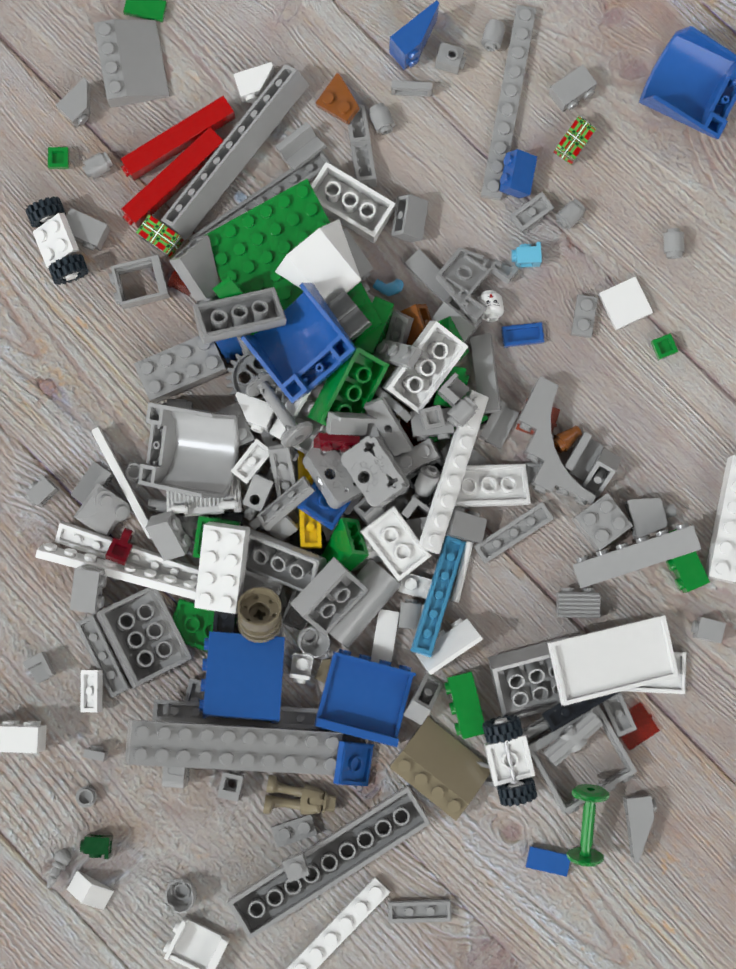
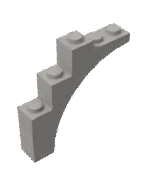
M540 376L516 423L520 424L519 427L527 432L534 431L523 452L528 455V460L534 463L541 462L531 485L535 486V491L544 495L546 492L551 493L555 487L557 488V493L566 497L567 495L574 497V501L583 506L586 504L590 505L594 502L596 496L584 489L570 476L561 463L554 446L551 433V412L559 385Z

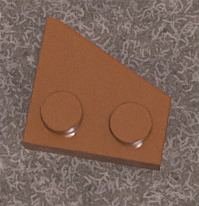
M336 73L315 102L318 108L348 125L360 110L339 73Z

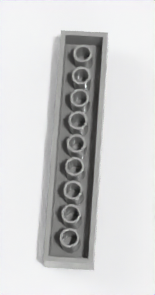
M129 719L125 763L143 766L334 775L339 741H342L343 733L325 730Z
M408 785L304 850L303 852L310 869L309 876L289 883L282 864L229 898L227 903L250 940L431 823Z

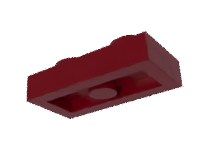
M318 433L313 440L314 448H320L322 451L334 449L345 453L360 442V436Z

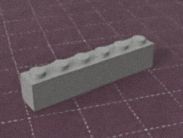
M687 522L676 526V531L669 533L668 529L657 532V537L648 539V536L636 539L637 544L629 546L627 542L617 545V550L609 552L608 549L596 552L597 557L589 559L587 555L576 559L577 563L573 564L580 588L701 550L694 526H689Z

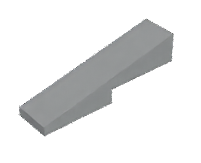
M360 105V110L350 124H347L355 179L369 188L377 187L365 105Z

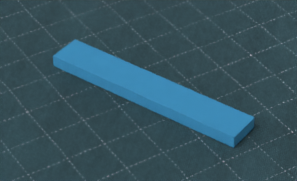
M445 536L410 649L412 652L429 658L432 656L466 542L463 540Z

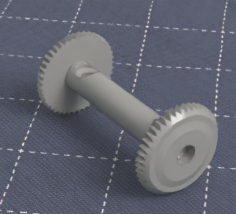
M267 371L262 372L248 383L245 392L249 397L262 394L288 431L282 438L281 444L284 447L296 446L307 439L312 433L313 423L305 421L297 424L272 389L275 381Z

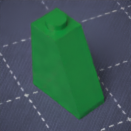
M376 296L372 304L383 324L358 337L354 344L371 355H374L378 344L386 338L394 311L393 303Z
M342 517L339 520L321 555L326 558L327 564L335 558L351 572L369 556L357 519Z

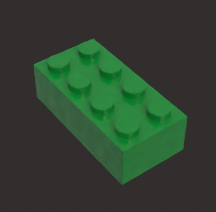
M355 346V352L327 378L308 417L326 426L328 412L365 413L364 405L372 400L389 364Z

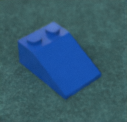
M437 0L390 36L389 53L403 70L408 67L412 68L419 62V58L438 19L439 2Z

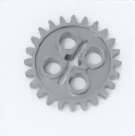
M242 349L243 356L241 357L236 354L235 356L238 361H230L234 366L233 368H227V371L232 373V375L226 376V379L231 381L227 388L234 389L230 392V396L235 395L236 392L246 394L245 391L248 383L244 384L239 381L240 374L247 373L250 376V381L255 377L246 368V365H249L257 375L266 371L264 368L256 369L253 362L257 359L251 351L249 354H246ZM276 384L272 385V389L275 391ZM262 397V398H257V399H260V400L266 402V400L264 399V397Z

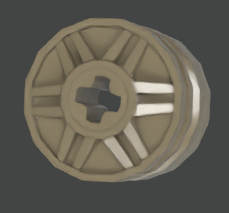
M254 587L245 591L237 603L238 629L247 640L255 643H265L274 639L281 629L282 608L280 598L271 589L264 587Z

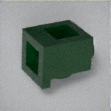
M87 834L84 836V839H81L80 852L89 854V858H102V855H104V859H109L112 857L113 835Z

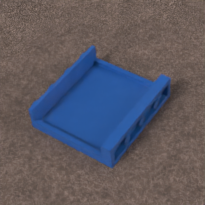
M210 631L209 638L204 640V650H208L207 658H203L202 671H206V678L201 679L200 691L204 692V700L199 701V712L203 713L202 719H206V716L266 720L270 721V723L278 724L280 720L285 637L276 636L265 643H255L247 640L242 634Z
M339 649V652L333 651L314 725L397 747L401 722L413 676H416V673L411 672V667L399 665V669L391 667L392 662L380 659L379 663L371 661L372 657L359 654V658L351 656V651Z

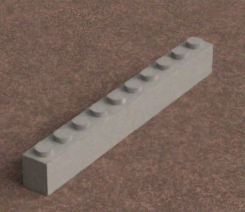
M286 64L281 68L161 219L168 228L180 235L185 241L309 86L298 69Z

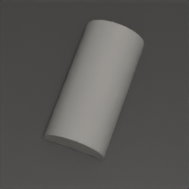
M275 287L193 305L198 333L203 344L286 325V317Z
M250 529L246 570L302 592L327 565L326 558Z
M371 559L356 575L369 590L329 631V634L347 649L401 586L395 578Z

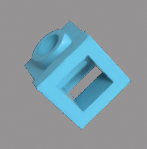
M536 242L535 246L521 244L515 250H511V260L515 262V266L518 268L540 267L542 263L541 242Z

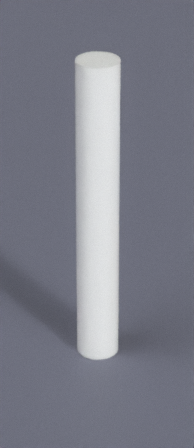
M466 541L451 598L453 602L459 603L473 542Z

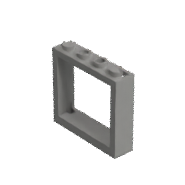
M598 705L591 709V711L602 722L605 734L625 766L624 769L596 784L610 792L616 788L615 784L621 781L625 783L633 778V774L637 770ZM587 712L556 731H549L528 743L534 764L564 814L578 811L580 809L579 805L585 801L575 797L567 802L563 801L536 751L557 740L560 733L566 727L578 722Z

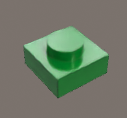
M48 147V168L69 169V148Z
M671 333L651 341L658 361L679 352Z

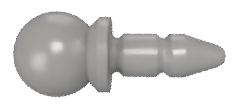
M61 849L56 852L55 862L51 864L54 868L48 877L47 888L52 887L61 872L60 870L65 871V866L70 863L71 854L68 850Z

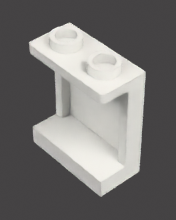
M185 916L182 921H177L172 931L176 934L173 940L168 939L163 949L166 952L164 959H171L189 969H216L230 938Z

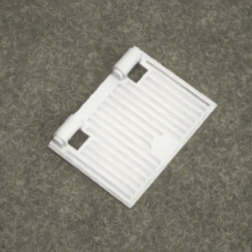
M235 475L226 498H199L166 490L167 512L173 510L174 514L184 513L185 517L222 514L225 509H234L235 512L242 511L241 481Z

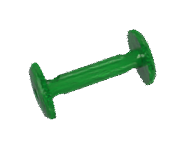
M581 784L572 789V795L575 798L585 801L582 814L581 847L568 850L567 857L576 865L593 867L604 861V855L591 848L594 837L595 802L608 800L609 792L598 785Z

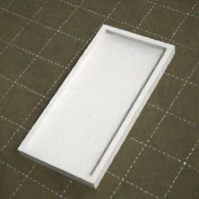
M665 615L547 643L560 702L563 706L679 677Z

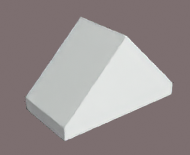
M77 870L67 888L80 903L101 910L105 909L114 892L111 888Z

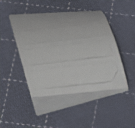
M148 402L146 423L151 424L147 460L146 464H140L138 484L199 498H226L234 478L231 470L238 461L239 429L237 416Z

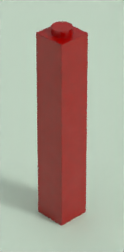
M224 95L120 158L123 163L121 169L126 177L131 176L133 181L137 180L187 149L209 127L216 131L236 119L233 109Z
M209 127L121 208L124 213L123 219L130 226L134 224L139 228L148 214L152 216L202 169L222 144L223 140Z

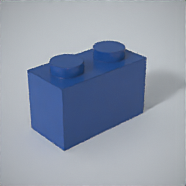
M519 149L506 153L503 161L504 169L500 178L501 185L499 191L516 198L529 196L531 194L537 156Z

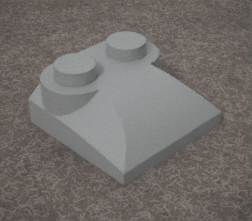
M97 483L74 515V518L97 533L109 536L120 521L129 517L131 505Z

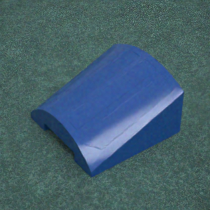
M693 26L676 31L652 69L639 103L716 140L719 139L728 123L726 119L736 102V54Z
M302 282L300 284V288L304 292L284 310L286 317L285 326L240 337L291 403H295L326 380L356 350V347L313 283Z

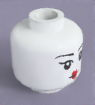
M484 291L477 298L479 303L487 307L481 317L487 322H495L503 315V299L496 291Z

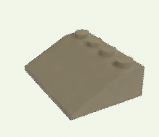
M429 717L425 719L423 724L389 765L390 769L455 821L464 812L490 775L489 768L482 767L477 763L479 761L484 762Z

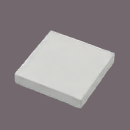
M636 276L598 294L615 331L653 313Z

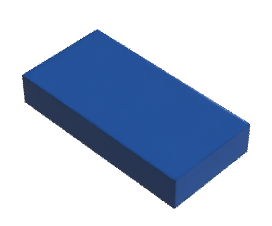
M542 322L501 327L504 348L542 344L545 342Z
M529 846L525 864L526 868L567 877L570 865L567 854Z

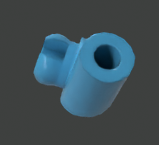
M377 279L372 288L386 296H392L402 291L404 283L402 280L396 279L391 283L385 284Z

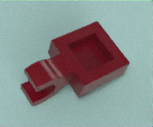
M125 528L120 540L113 538L106 552L105 559L125 566L133 549V545L129 544L133 536L131 535L133 530Z

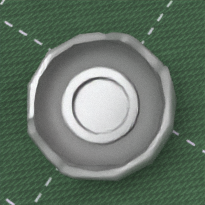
M308 625L298 634L297 644L303 654L318 658L328 652L331 640L328 634L325 636L313 625Z
M176 878L170 882L165 890L166 904L170 905L175 913L189 911L197 900V891L194 884L185 878Z

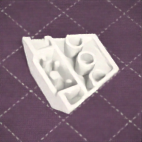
M339 219L317 229L288 253L275 271V273L299 288L302 282L313 283L327 304L341 292L345 291L347 293L362 281Z

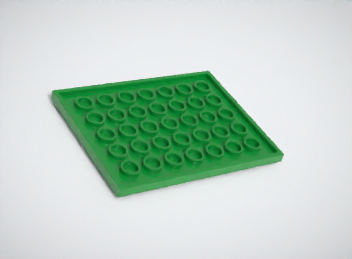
M305 179L205 235H208L216 270L221 281L231 277L239 283L245 293L275 287L284 311L304 291L275 273L276 269L288 253L317 229L329 224L330 221L309 180ZM359 282L347 294L372 325L358 337L383 324L362 282Z

